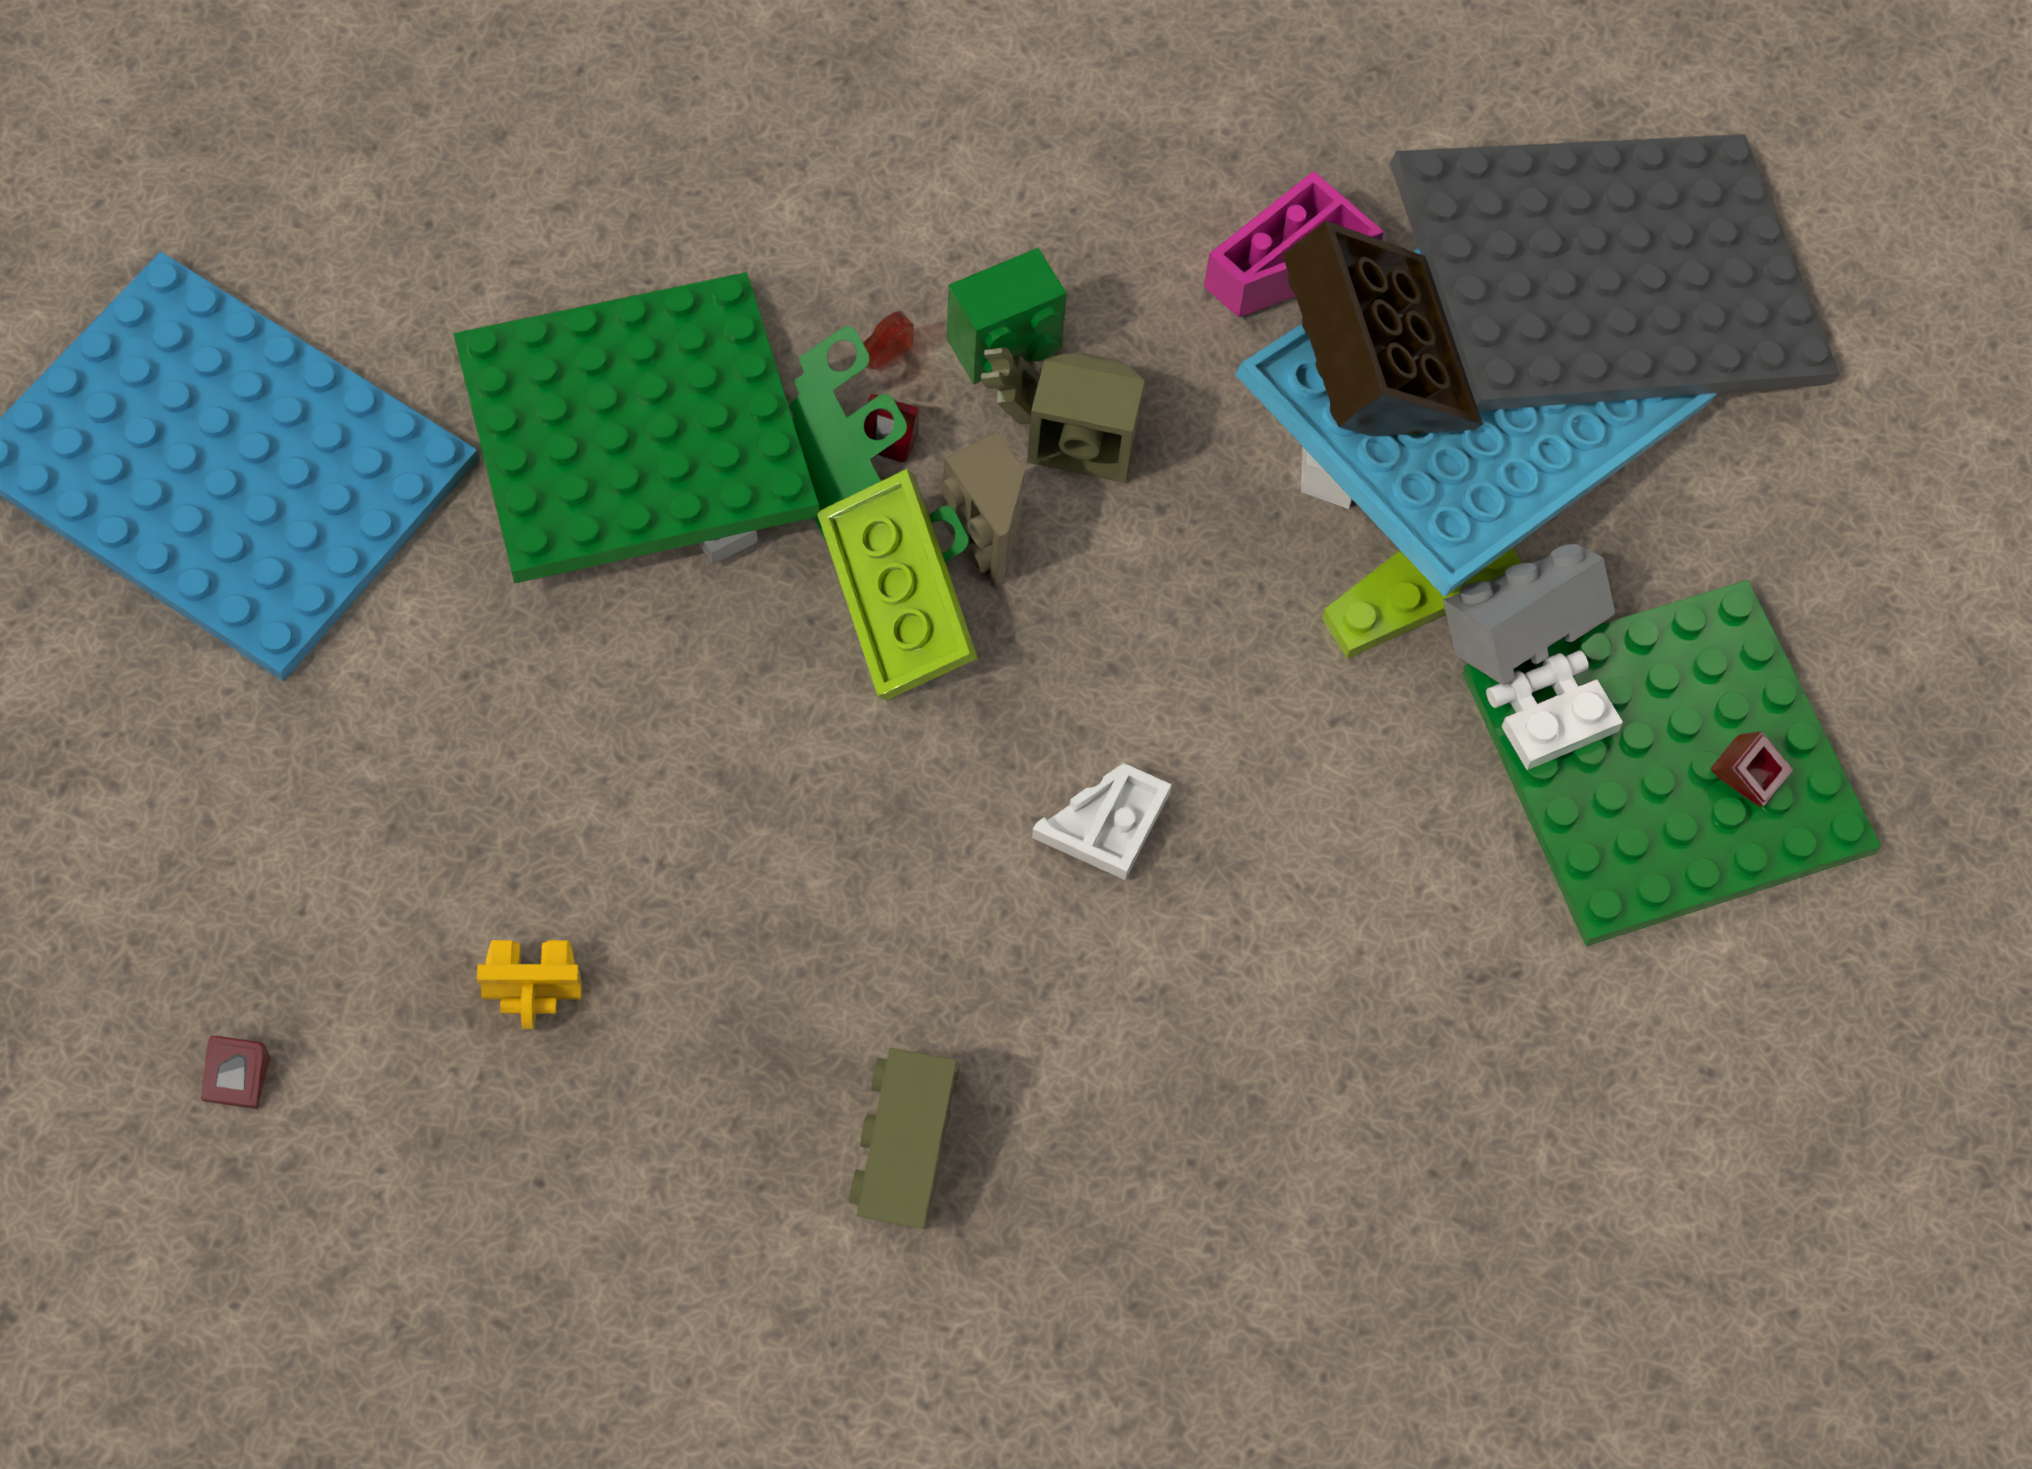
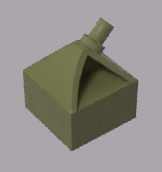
M1068 353L1044 359L1031 410L1027 463L1126 483L1138 434L1145 380L1125 363L1108 357L1088 353Z

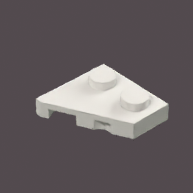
M1122 763L1103 776L1100 784L1092 788H1086L1071 798L1070 805L1048 820L1044 817L1036 822L1032 838L1126 880L1170 794L1172 784Z

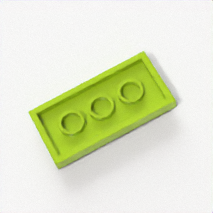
M907 469L819 511L817 515L878 697L887 701L978 659L915 474Z

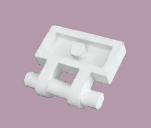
M1577 651L1567 656L1561 653L1553 655L1543 661V666L1524 674L1517 670L1514 672V680L1504 686L1497 684L1486 690L1487 698L1492 707L1497 708L1510 702L1516 713L1505 717L1502 729L1526 770L1617 733L1622 726L1621 718L1597 679L1582 686H1578L1574 680V675L1588 670L1589 667L1587 658L1582 651ZM1551 685L1557 696L1537 704L1532 693Z

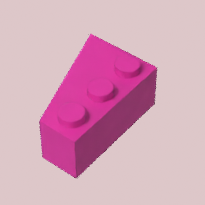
M1312 171L1209 253L1204 287L1239 318L1295 296L1288 283L1289 274L1282 254L1324 221L1379 240H1383L1384 231L1316 172Z

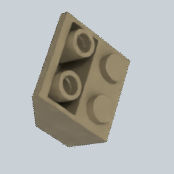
M998 431L944 458V479L940 483L943 493L942 506H949L955 511L968 535L969 541L966 553L971 565L977 573L982 574L985 572L995 587L1005 581L1021 522L1025 479L1024 467ZM942 521L949 533L955 535L953 526L949 522Z

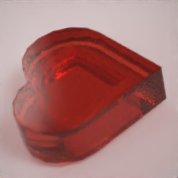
M899 310L887 315L877 324L873 334L863 342L870 358L867 365L868 369H878L913 347L914 325L903 311Z

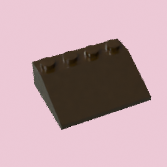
M1324 221L1282 254L1289 274L1288 283L1295 293L1302 314V326L1309 336L1316 357V369L1323 379L1329 397L1330 413L1337 422L1338 427L1373 437L1476 430L1483 425L1425 255L1328 221Z

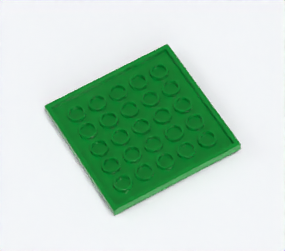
M747 272L453 333L514 584L818 517L819 504Z
M1748 580L1602 623L1573 642L1565 641V637H1562L1548 646L1549 657L1558 653L1567 656L1577 651H1582L1585 654L1589 665L1588 670L1574 675V680L1578 686H1582L1597 679L1623 723L1619 732L1529 770H1526L1502 729L1505 717L1516 713L1510 702L1494 708L1487 698L1486 690L1500 683L1470 664L1464 667L1462 674L1586 947L1874 855L1881 847ZM1530 658L1515 667L1513 671L1519 670L1524 674L1543 666V661L1536 664L1532 663ZM1550 685L1533 692L1532 696L1536 703L1539 704L1556 697L1557 694ZM1762 731L1793 771L1764 806L1758 807L1720 780L1710 769L1738 735Z

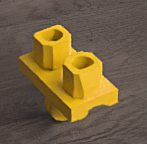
M492 940L485 964L477 965V983H480L482 999H501V1014H521L523 1030L535 1029L536 1014H556L557 1000H581L582 981L579 966L574 961L570 941L548 940L542 943L541 964H521L522 950L520 943L513 940Z

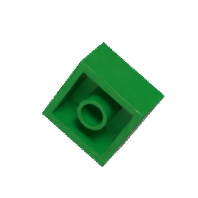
M1039 247L948 284L946 339L973 384L981 381L982 373L992 372L991 362L984 356L985 350L1007 348L1012 356L1021 355L1027 362L1030 360L1038 362L1051 357L1062 347L1067 293Z

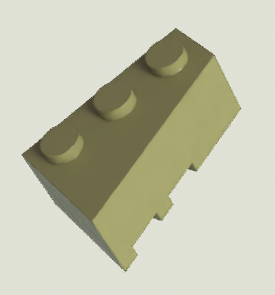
M889 1047L887 1059L877 1058L871 1091L880 1092L876 1115L866 1114L860 1141V1147L870 1148L865 1171L855 1170L849 1197V1203L858 1204L857 1217L919 1229L927 1228L940 1166V1155L945 1130L948 1128L951 1114L949 1109L955 1080H958L961 1066L957 1060Z

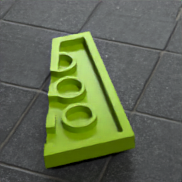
M1511 548L1444 597L1399 550L1327 606L1323 611L1322 619L1348 659L1445 616L1443 599L1460 593V589L1469 583L1477 581L1487 582L1505 575L1508 568L1522 562L1514 549Z

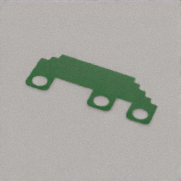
M851 326L840 328L799 358L804 373L794 382L799 391V396L792 400L789 405L794 414L793 423L819 504V511L881 482L870 459L902 438L907 430V423L894 399L888 394L877 396L849 417H846L833 390L865 369L870 359L869 353L857 331ZM838 341H850L855 346L857 352L854 364L842 372L832 370L827 362L829 349ZM875 409H886L893 416V429L886 438L872 440L864 431L865 419ZM942 506L929 514L932 524L937 521H946L955 530L953 545L942 553L946 563L965 550L969 538L955 511L949 506ZM815 517L814 520L825 539L819 518Z

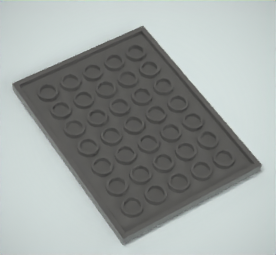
M1745 134L1396 151L1390 162L1420 253L1425 255L1478 411L1832 384L1840 374Z

